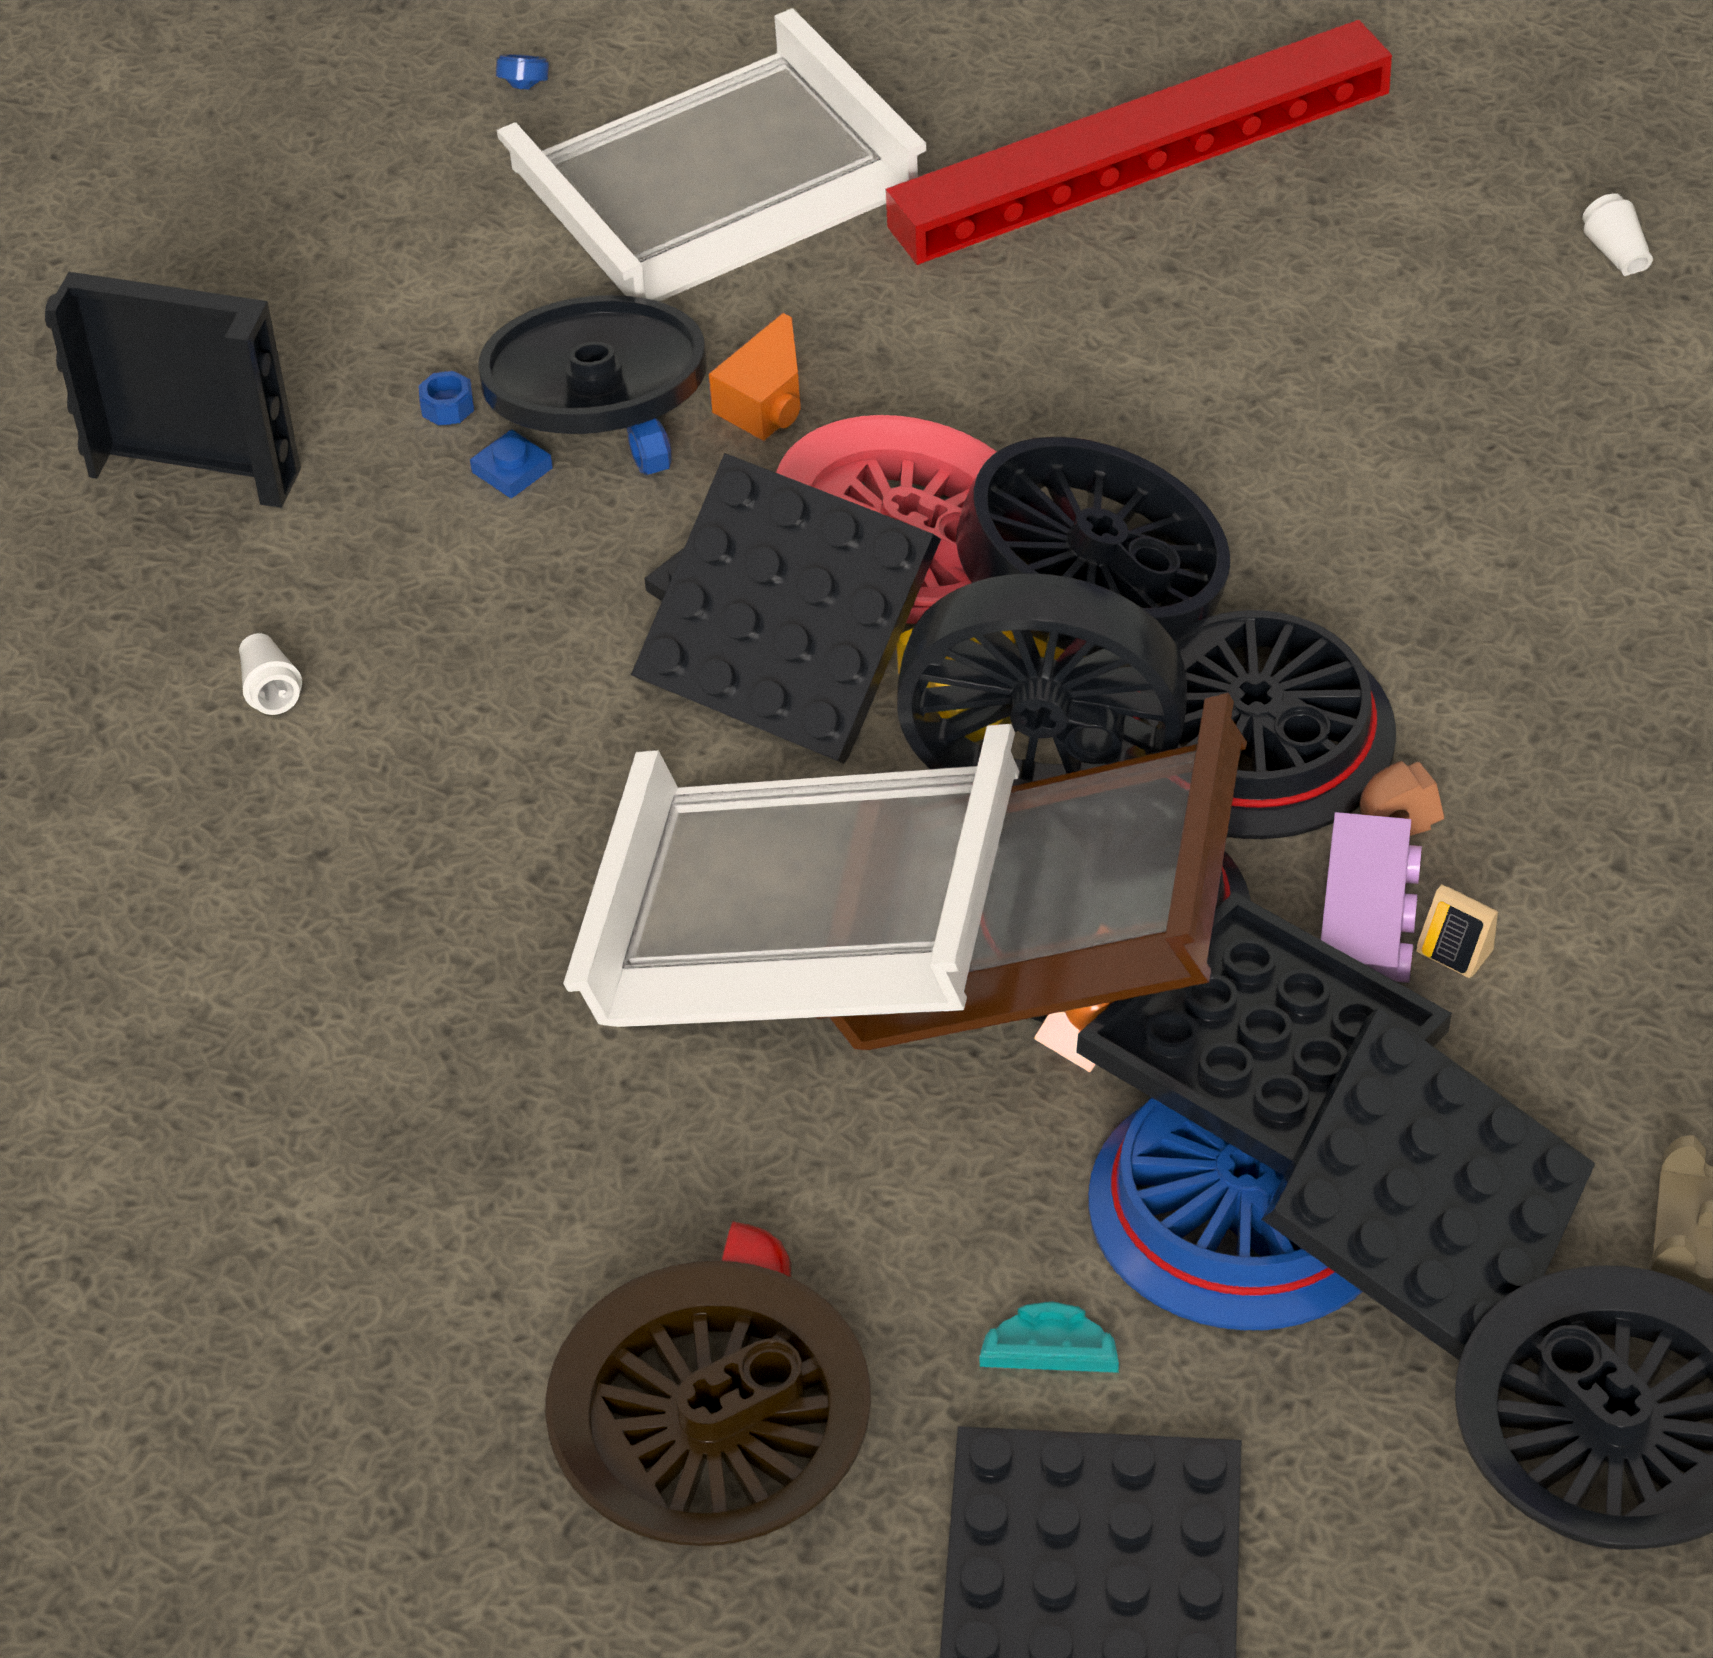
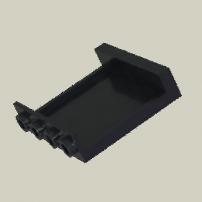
M68 272L57 293L52 294L47 301L45 322L47 327L52 330L57 350L56 365L58 371L63 373L68 393L67 408L69 413L74 416L78 432V451L81 456H84L89 478H98L110 455L254 477L260 505L282 508L301 470L268 301Z

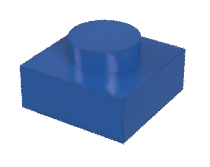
M512 429L470 459L472 473L511 499L553 468L550 454Z

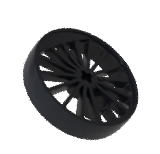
M1071 437L1033 438L1016 442L993 454L981 467L969 489L957 527V551L962 567L971 583L987 578L1013 574H1047L1082 580L1111 590L1132 601L1157 620L1170 637L1196 621L1213 616L1224 592L1230 570V550L1224 531L1212 511L1188 486L1166 470L1138 455L1108 444ZM1043 487H1047L1052 500L1041 490ZM1071 488L1088 492L1086 509L1081 511ZM1102 496L1124 505V507L1117 515L1102 509ZM1137 513L1153 522L1132 530H1128L1126 525ZM1170 539L1175 541L1177 545H1169L1164 541ZM1031 630L1034 637L1047 643L1049 632ZM1058 634L1056 647L1065 650L1076 637ZM1095 644L1085 656L1103 648Z
M1013 574L987 578L965 585L942 597L921 616L912 630L904 650L897 686V712L902 732L914 753L930 770L977 766L983 742L976 744L965 736L999 720L1002 721L998 725L1012 724L1015 733L1019 731L1029 736L1025 759L1014 758L1019 770L1018 779L1013 780L1012 786L1177 749L1184 728L1187 706V680L1183 659L1173 639L1157 620L1132 601L1111 590L1082 580L1047 574ZM1012 630L1017 646L1001 631ZM1031 630L1049 632L1044 658L1039 654ZM1058 634L1076 637L1057 660H1054ZM971 638H975V639H976L977 641H979L982 645H980V644H978V643H976V642H974V641H972V640H970V639H971ZM1095 644L1103 648L1084 657ZM1127 663H1129V664L1131 665V667L1118 668V667H1121V666H1123V665H1125V664H1127ZM929 682L950 685L926 688ZM1154 690L1156 695L1137 691ZM968 709L948 719L942 718L937 713L939 711ZM1133 717L1156 720L1160 722L1157 726H1150ZM1053 737L1063 764L1035 762L1038 738ZM1123 740L1133 745L1128 749H1121ZM1154 782L1118 789L1111 792L1139 794L1140 792L1144 791L1149 786H1151Z

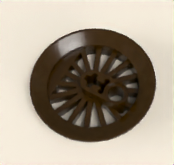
M700 1261L669 1266L637 1277L602 1298L584 1314L561 1345L550 1372L545 1398V1418L554 1457L563 1475L579 1496L600 1515L628 1531L661 1542L691 1546L725 1545L757 1538L789 1525L819 1505L839 1485L857 1458L866 1436L871 1408L870 1377L867 1363L858 1340L840 1313L823 1297L794 1278L757 1265L732 1261ZM708 1332H732L723 1358L711 1363ZM688 1334L695 1335L697 1371L691 1372L671 1339ZM751 1336L763 1339L748 1345ZM654 1347L676 1383L638 1357ZM621 1374L649 1394L612 1386L611 1384ZM769 1381H780L783 1383L775 1387L761 1386ZM819 1384L824 1394L822 1396L805 1397L804 1390ZM611 1412L633 1418L615 1420ZM827 1422L824 1435L790 1427ZM775 1451L810 1458L811 1461L802 1470ZM722 1458L751 1505L727 1511ZM708 1460L713 1513L689 1512ZM748 1462L785 1487L775 1494L768 1496ZM653 1466L648 1472H646V1468ZM682 1471L670 1508H668L660 1494Z

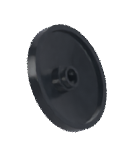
M621 295L573 298L551 303L524 313L502 326L489 338L480 353L478 363L483 396L495 412L513 423L530 429L562 434H589L614 431L655 419L687 400L702 383L707 368L704 337L699 326L692 318L677 308L662 302Z

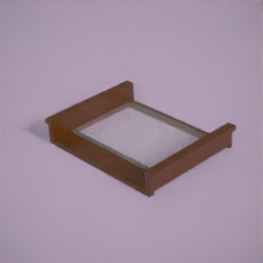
M1225 693L1205 698L1197 744L1012 786L964 989L967 996L964 1010L829 1017L854 1049L872 1050L1209 983L1211 968L1207 964L1239 756L1240 750L1246 749L1247 744L1231 718L1234 700L1230 694ZM970 796L915 809L907 798L863 801L860 803L826 948L935 942Z

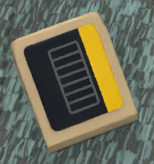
M1441 884L1435 893L1417 943L1416 952L1470 978L1494 950L1498 912Z

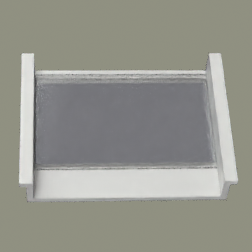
M793 8L775 15L776 54L541 151L516 122L497 130L498 139L510 151L512 169L519 173L624 295L651 299L658 302L886 204V188L918 177L917 155L926 152V142Z
M1012 724L987 726L978 765L973 767L678 788L659 750L636 752L565 976L564 986L568 992H581L598 1024L616 1027L964 1010L967 999L964 989L1013 780L1018 779L1019 776L1018 767L1011 753L1015 735Z

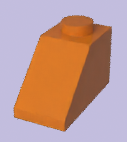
M782 313L709 373L712 412L763 441L777 429L789 427L796 420L801 410L792 317L785 313Z

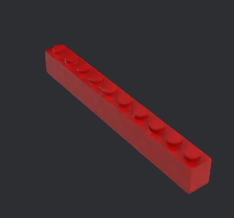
M1360 20L1347 23L886 188L887 227L916 265L1389 94L1392 54Z

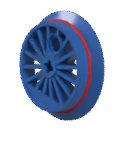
M1150 1098L1144 1106L1128 1116L1112 1132L1102 1146L1095 1160L1088 1191L1089 1215L1095 1238L1105 1258L1116 1273L1141 1296L1160 1308L1179 1317L1213 1327L1234 1330H1270L1300 1325L1319 1319L1340 1309L1362 1293L1357 1287L1261 1220L1284 1175L1157 1100ZM1135 1184L1154 1185V1187L1137 1191ZM1178 1209L1161 1222L1154 1217V1215ZM1211 1218L1196 1245L1182 1239ZM1228 1228L1237 1235V1256L1215 1252ZM1251 1248L1261 1257H1250Z

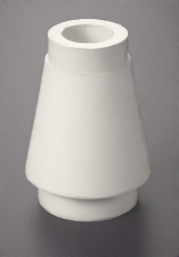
M1607 194L1593 201L1583 213V221L1585 223L1584 234L1621 270L1624 276L1647 270L1653 261V257L1649 252L1632 202L1623 200L1619 194Z
M256 633L246 637L239 647L245 700L250 706L264 714L276 715L288 711L296 704L302 688V677L299 671L268 635Z

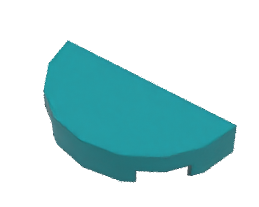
M1053 1301L1024 1305L1018 1308L1017 1315L1002 1322L997 1329L991 1328L985 1336L979 1356L980 1367L1119 1373L1115 1340L1111 1334L1105 1333L1098 1324L1086 1318V1311Z

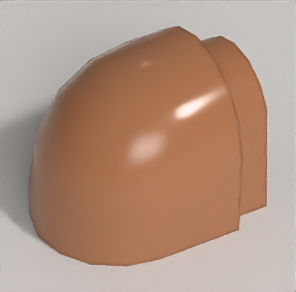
M1398 761L1375 774L1362 791L1360 815L1411 819L1410 836L1431 830L1430 825L1444 819L1437 783L1420 762L1407 766L1403 761Z

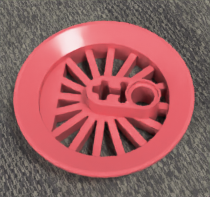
M870 415L847 418L819 427L806 434L787 451L776 473L933 533L941 539L906 621L907 624H916L921 616L942 597L958 588L971 584L962 567L957 551V527L963 504L974 479L984 463L997 452L993 448L964 432L936 422L896 415ZM887 480L899 481V487L891 489ZM912 484H917L926 488L924 489V491H922L920 489L912 487ZM942 494H943V495L949 497V499H947V500H942V499H940V497H941Z

